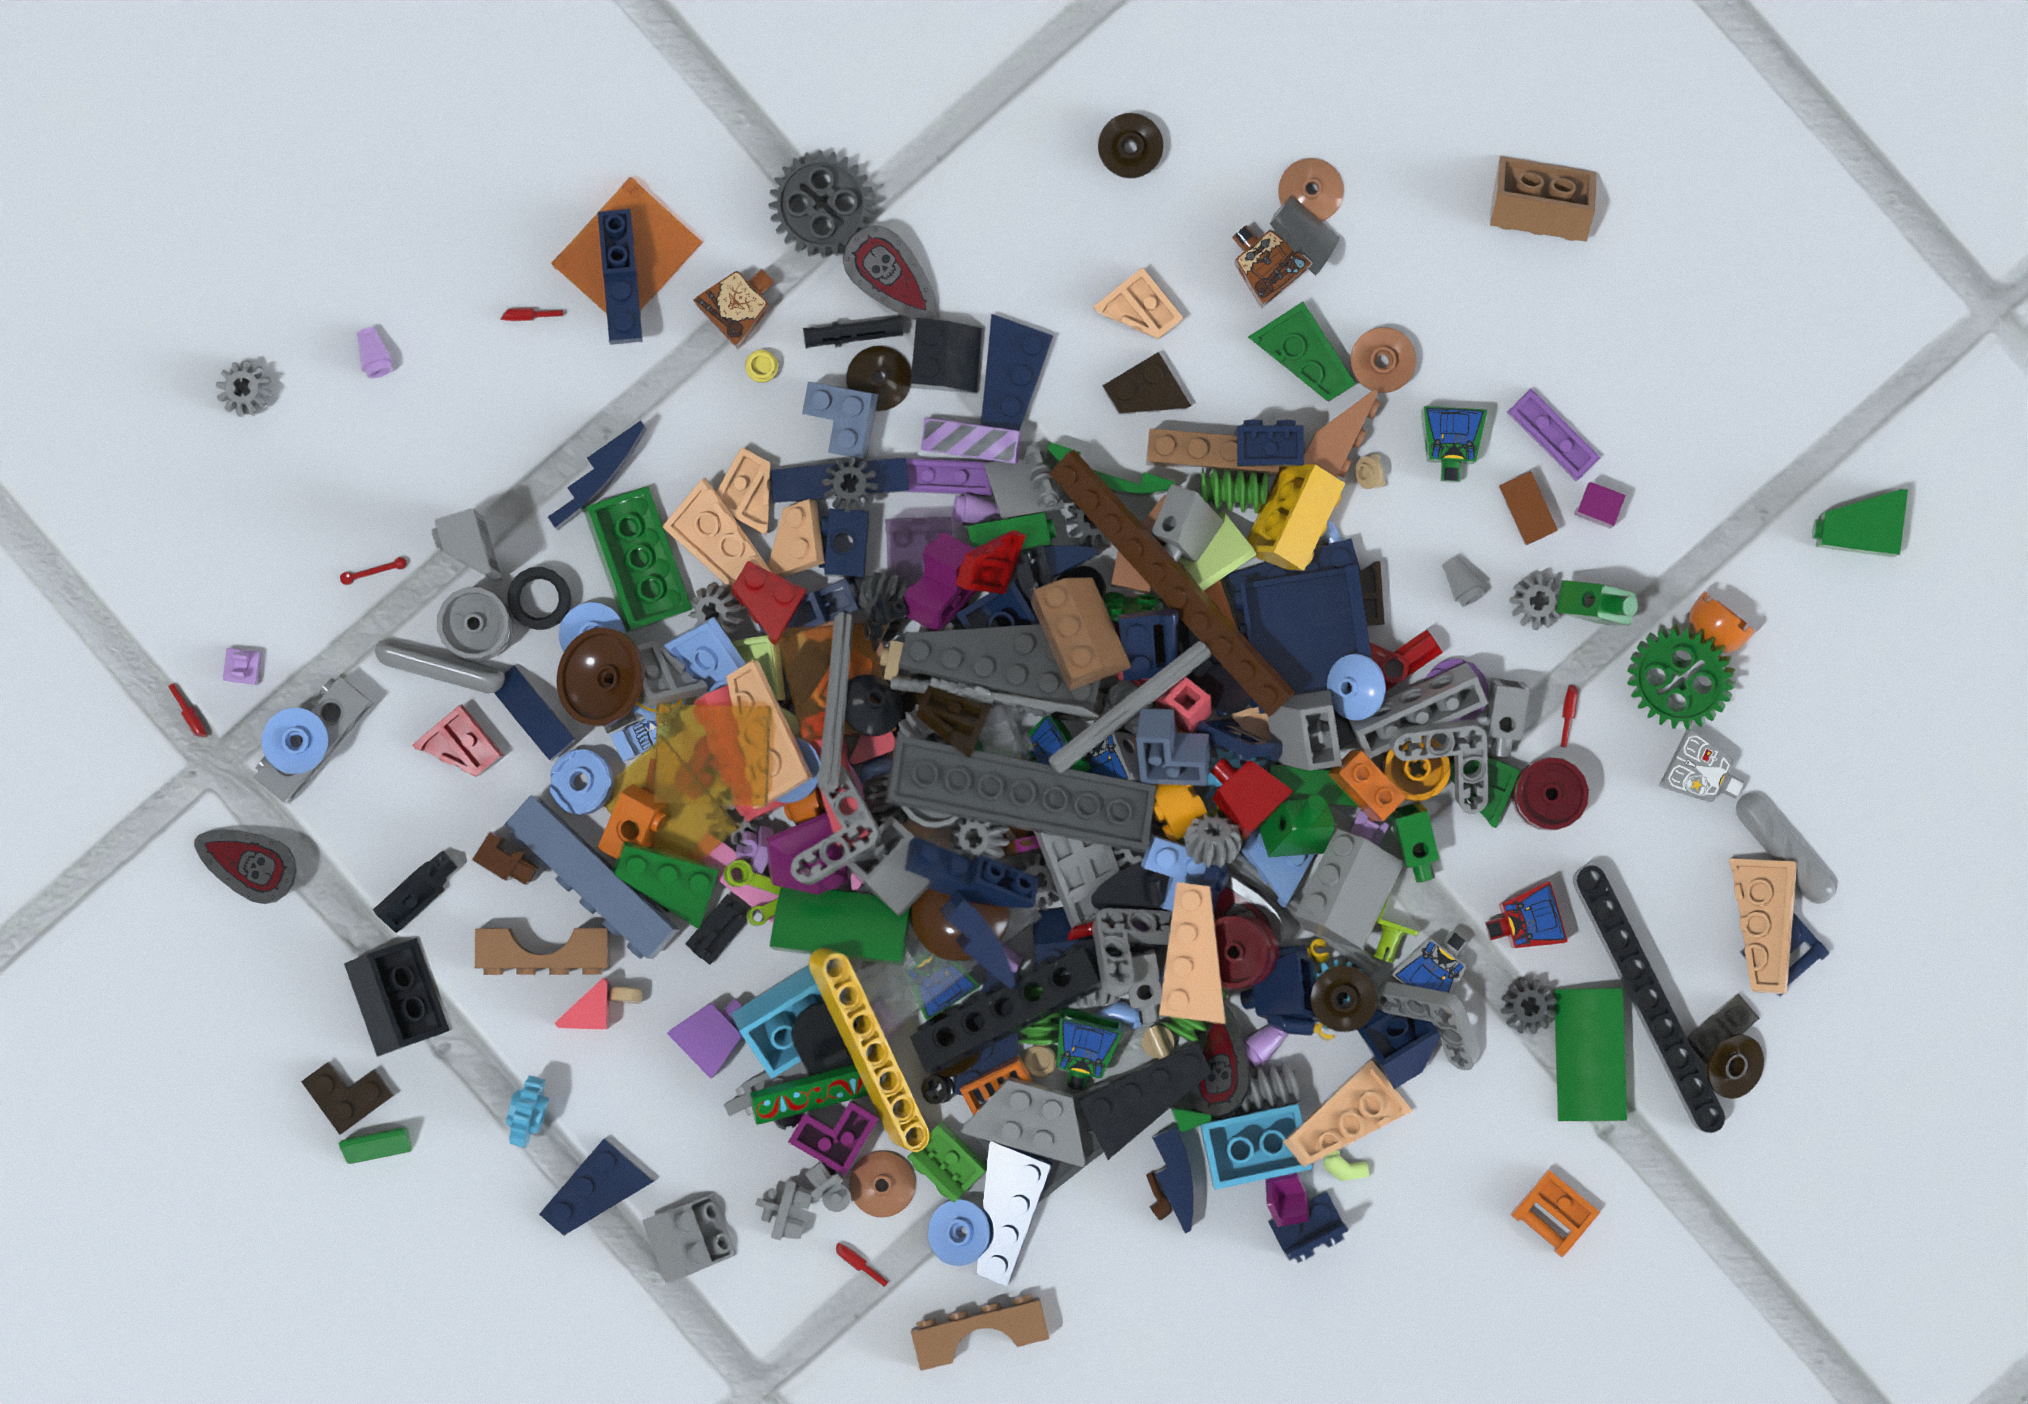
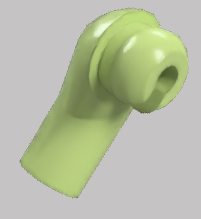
M1339 1150L1323 1157L1325 1170L1340 1181L1369 1177L1367 1161L1348 1163L1340 1157Z

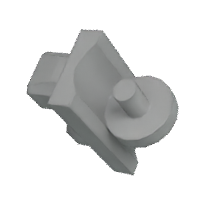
M821 1161L805 1173L815 1187L810 1194L816 1201L822 1197L824 1206L833 1212H840L848 1207L851 1201V1193L844 1184H841L845 1178L843 1174L838 1171L833 1174L828 1166Z
M788 1178L781 1203L776 1202L779 1190L773 1188L769 1189L767 1200L757 1198L755 1205L764 1208L761 1220L771 1222L773 1212H778L771 1235L773 1239L781 1240L782 1237L790 1239L801 1238L805 1221L788 1217L791 1205L809 1209L812 1195L810 1194L811 1190L797 1185V1180Z

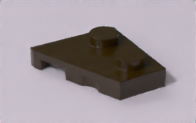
M928 685L919 704L916 717L965 757L971 758L988 719L991 706Z

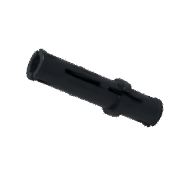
M897 315L895 317L839 324V321H832V325L803 328L806 349L834 344L836 348L842 347V343L895 336L901 337L903 336L901 315Z

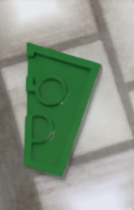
M1303 301L1248 336L1249 339L1328 402L1356 385Z
M623 841L614 868V875L698 930L700 929L719 873V867L710 863Z

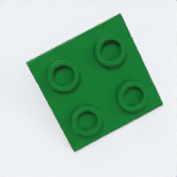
M1109 592L1105 594L1103 601L1111 621L1117 623L1119 614L1163 610V599H1159L1151 594L1124 597L1121 593Z

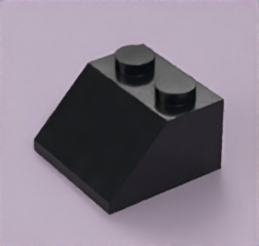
M916 318L911 388L976 394L982 328L951 321Z

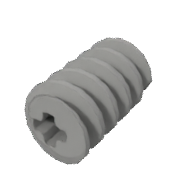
M1287 1062L1282 1063L1281 1073L1277 1071L1274 1065H1270L1268 1076L1265 1075L1261 1067L1257 1068L1254 1079L1250 1074L1249 1092L1241 1105L1246 1113L1250 1112L1251 1102H1254L1259 1110H1263L1264 1100L1266 1099L1272 1108L1276 1107L1277 1097H1280L1283 1103L1287 1105L1289 1104L1290 1094H1293L1296 1100L1301 1102L1295 1071L1290 1068Z

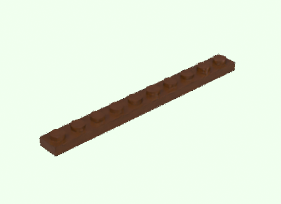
M1075 450L1068 452L1049 475L1171 609L1178 611L1179 618L1202 643L1208 646L1214 657L1269 717L1274 715L1295 694L1292 688Z

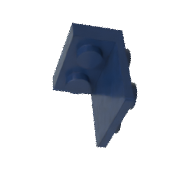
M1244 420L1241 426L1236 427L1234 436H1237V467L1304 466V425H1296V420H1276L1274 425H1263V420Z
M1327 1191L1308 1200L1309 1221L1277 1227L1273 1218L1268 1220L1289 1261L1295 1259L1297 1263L1302 1262L1315 1255L1314 1248L1322 1244L1328 1248L1345 1239L1343 1234L1349 1230L1346 1224L1342 1222Z

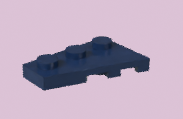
M604 1138L539 1215L564 1236L653 1183L654 1180Z

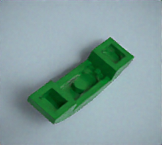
M1049 442L1047 452L1059 463L1073 449ZM1093 470L1113 493L1133 496L1167 493L1170 486L1175 484L1174 481L1145 472L1140 484Z

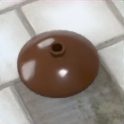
M605 627L593 628L578 635L567 646L557 670V691L567 713L580 723L596 727L608 726L623 719L634 708L644 684V664L636 644L626 634ZM614 675V681L611 685V678Z
M928 888L911 905L910 910L911 924L918 940L929 952L939 958L954 962L974 960L955 941L962 932L940 912V909L951 896ZM969 901L991 927L1000 942L1008 927L1010 907Z

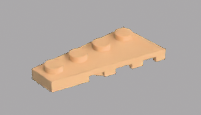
M1729 858L1735 884V897L1740 913L1739 921L1745 943L1744 950L1751 991L1756 993L1787 994L1797 863L1794 861Z

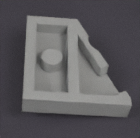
M657 640L636 645L641 653L644 664V684L641 696L646 708L706 694L708 688L706 682L702 679L699 681L694 679L686 672L687 666L678 658L672 657L668 650Z

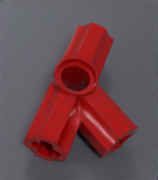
M1427 629L1394 652L1370 642L1372 660L1379 666L1384 676L1385 692L1403 682L1407 677L1443 653ZM1391 660L1399 661L1404 668L1403 674L1398 678L1389 677L1384 671L1387 662Z

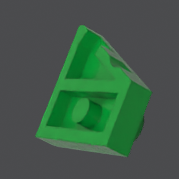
M1487 755L1488 802L1480 813L1492 827L1497 828L1521 770L1518 767ZM1453 757V760L1450 764L1449 779L1455 784ZM1469 760L1463 766V773L1472 774L1476 772L1479 768V761ZM1467 783L1470 787V797L1467 799L1472 803L1473 797H1476L1477 794L1474 792L1472 784Z

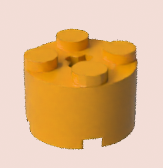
M1431 738L1430 746L1436 748L1442 746L1437 740ZM1409 740L1400 746L1403 750H1406L1408 744L1412 742ZM1422 742L1419 743V745H1420L1421 748L1423 749V748H1424L1423 743H1422ZM1390 749L1384 755L1382 772L1406 797V801H1423L1439 794L1448 783L1450 777V761L1448 756L1419 760L1422 762L1420 768L1424 772L1422 775L1416 774L1412 776L1410 774L1411 768L1408 764L1409 762L1415 763L1418 760L1403 761Z
M1149 784L1156 786L1152 817L1158 827L1165 825L1161 829L1166 839L1177 842L1185 837V832L1190 827V824H1192L1193 819L1201 820L1204 814L1209 816L1200 796L1193 789V785Z

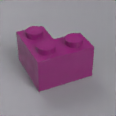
M944 532L934 542H929L922 554L924 559V575L916 584H911L904 595L905 605L908 608L906 617L933 631H941L976 593L975 590H967L955 585L959 574V567L966 553L975 548Z
M853 1100L847 1105L835 1128L805 1112L788 1143L839 1173L846 1175L879 1116Z

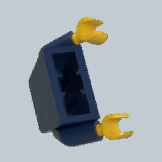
M1316 939L1311 943L1310 947H1306L1304 944L1280 947L1279 958L1271 975L1265 981L1253 986L1252 989L1241 992L1240 1000L1244 1009L1255 1008L1257 1016L1267 1019L1270 1026L1287 1034L1312 1036L1313 1033H1318L1322 1040H1333L1335 1035H1326L1321 1031L1324 1026L1321 1022L1319 1024L1314 1023V1020L1317 1018L1311 1006V991L1315 983L1314 962L1324 963L1329 959V953L1318 954L1315 950L1325 948L1326 942L1323 939Z

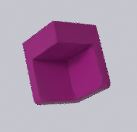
M1589 482L1574 515L1607 528H1612L1615 526L1626 495Z
M1298 1173L1265 1179L1267 1207L1277 1227L1309 1221L1308 1193Z

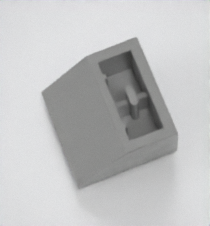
M1330 690L1294 695L1271 717L1267 715L1271 740H1275L1283 745V752L1275 763L1308 771L1342 766Z
M890 816L879 827L881 832L879 844L873 850L846 866L863 885L896 915L901 917L928 889L929 879L904 870L908 845L914 836L896 819Z
M714 1193L642 1220L665 1283L691 1275L736 1255Z

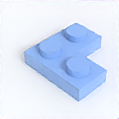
M1153 834L1141 866L1145 869L1170 876L1162 897L1163 905L1161 907L1172 912L1176 882L1199 885L1207 867L1206 863L1203 862L1195 864L1194 858L1187 856L1186 845Z

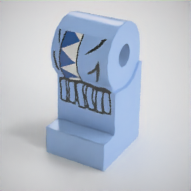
M671 718L665 721L646 719L610 736L623 762L626 763L676 737L678 732Z

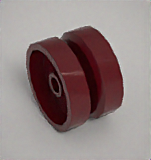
M1549 757L1532 762L1520 771L1512 790L1511 799L1516 813L1524 823L1538 830L1553 831L1571 826L1582 816L1588 805L1589 788L1585 776L1576 765L1561 758ZM1554 788L1557 795L1553 796L1555 800L1547 799L1545 795L1546 790Z
M1250 915L1225 916L1214 921L1221 986L1225 989L1253 987L1265 981L1274 971L1279 958L1278 941L1273 930L1263 920ZM1236 947L1239 948L1240 954L1236 953Z

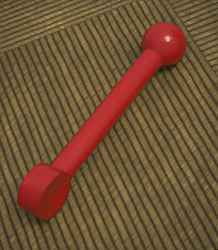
M398 557L394 562L353 574L344 572L340 576V581L344 585H350L359 578L394 568L402 570L406 567L407 561L403 557Z

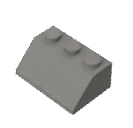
M472 508L434 519L437 528L431 530L437 548H440L441 551L494 581L502 580L484 516Z
M1336 828L1295 913V917L1304 930L1363 951L1399 875L1403 862L1367 839Z

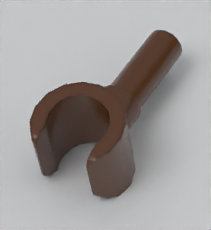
M1152 1172L1147 1174L1146 1177L1157 1201L1149 1207L1159 1220H1163L1171 1213L1172 1208L1161 1192L1155 1175Z

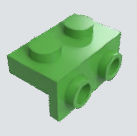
M941 1121L929 1133L930 1137L927 1146L921 1151L911 1152L908 1155V1159L919 1173L926 1175L936 1185L941 1195L955 1203L987 1170V1164Z

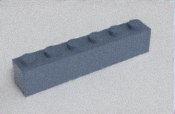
M530 795L504 824L511 830L508 836L520 847L526 844L534 852L531 856L533 860L545 870L550 867L558 875L555 880L569 892L572 889L582 897L579 900L580 904L592 914L597 911L605 919L603 925L613 935L618 937L621 934L629 941L627 948L638 958L642 959L645 956L647 959H654L680 930L640 891L615 876L614 867L538 796Z

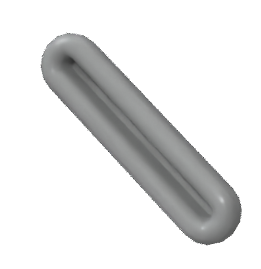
M385 639L376 644L375 654L377 659L388 667L483 693H494L504 684V673L494 667L395 640Z
M1755 793L1742 796L1736 805V814L1739 820L1773 860L1794 861L1797 863L1795 886L1806 899L1816 904L1829 901L1835 891L1832 878L1824 871L1762 796Z

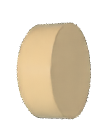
M612 987L609 993V1001L639 1004L642 1003L643 991L631 987Z
M1034 1045L1026 1051L1023 1062L1031 1076L1043 1078L1049 1076L1054 1071L1056 1056L1048 1046Z

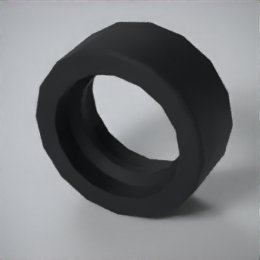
M544 567L528 568L520 572L511 582L507 593L508 607L513 617L522 625L534 630L550 629L560 624L569 612L571 591L566 581L555 571ZM537 579H543L552 583L559 597L556 609L552 614L543 618L529 616L520 604L522 589L527 583Z

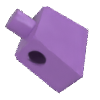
M734 998L721 1011L711 1002L672 1028L667 1034L711 1079L743 1038L731 1014L743 1005Z

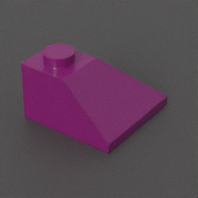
M826 813L766 838L770 881L773 885L818 895L825 891L833 890L847 882L846 865L811 885L796 880L791 872V864L796 856L834 834ZM837 843L829 846L827 851L828 858L831 861L840 860L843 857L841 848L837 846ZM818 852L815 855L820 860L813 864L804 861L802 863L803 870L800 871V874H806L810 877L812 875L811 869L820 863L825 869L828 865L821 859Z

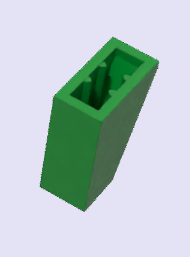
M1896 490L1820 514L1819 519L1814 520L1812 538L1817 539L1816 547L1886 557L1899 556L1908 490Z
M1045 512L967 526L970 545L975 549L1012 530H1017L1026 535L1021 550L1040 545L1044 547L1051 546V539L1056 538L1053 519L1046 520Z

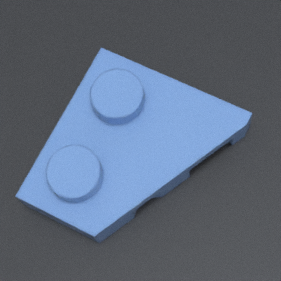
M1260 825L1248 837L1241 852L1249 863L1256 867L1257 874L1264 884L1268 883L1278 896L1277 902L1279 905L1285 908L1315 854L1268 857L1259 831L1262 826Z

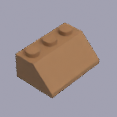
M1500 156L1491 204L1490 226H1496L1505 230L1514 229L1531 232L1535 235L1561 237L1570 241L1579 240L1587 242L1595 212L1596 172Z
M1064 578L1033 590L1031 604L1069 691L1131 668L1093 578Z

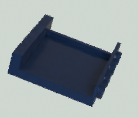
M1358 564L1344 566V568L1254 582H1239L1240 590L1234 591L1237 610H1244L1245 623H1239L1240 632L1295 692L1294 695L1326 691L1327 679L1331 668L1340 658L1346 655L1361 654L1372 659ZM1349 683V691L1351 693L1352 685ZM1253 700L1251 703L1252 708L1258 707L1259 714H1265L1263 709Z

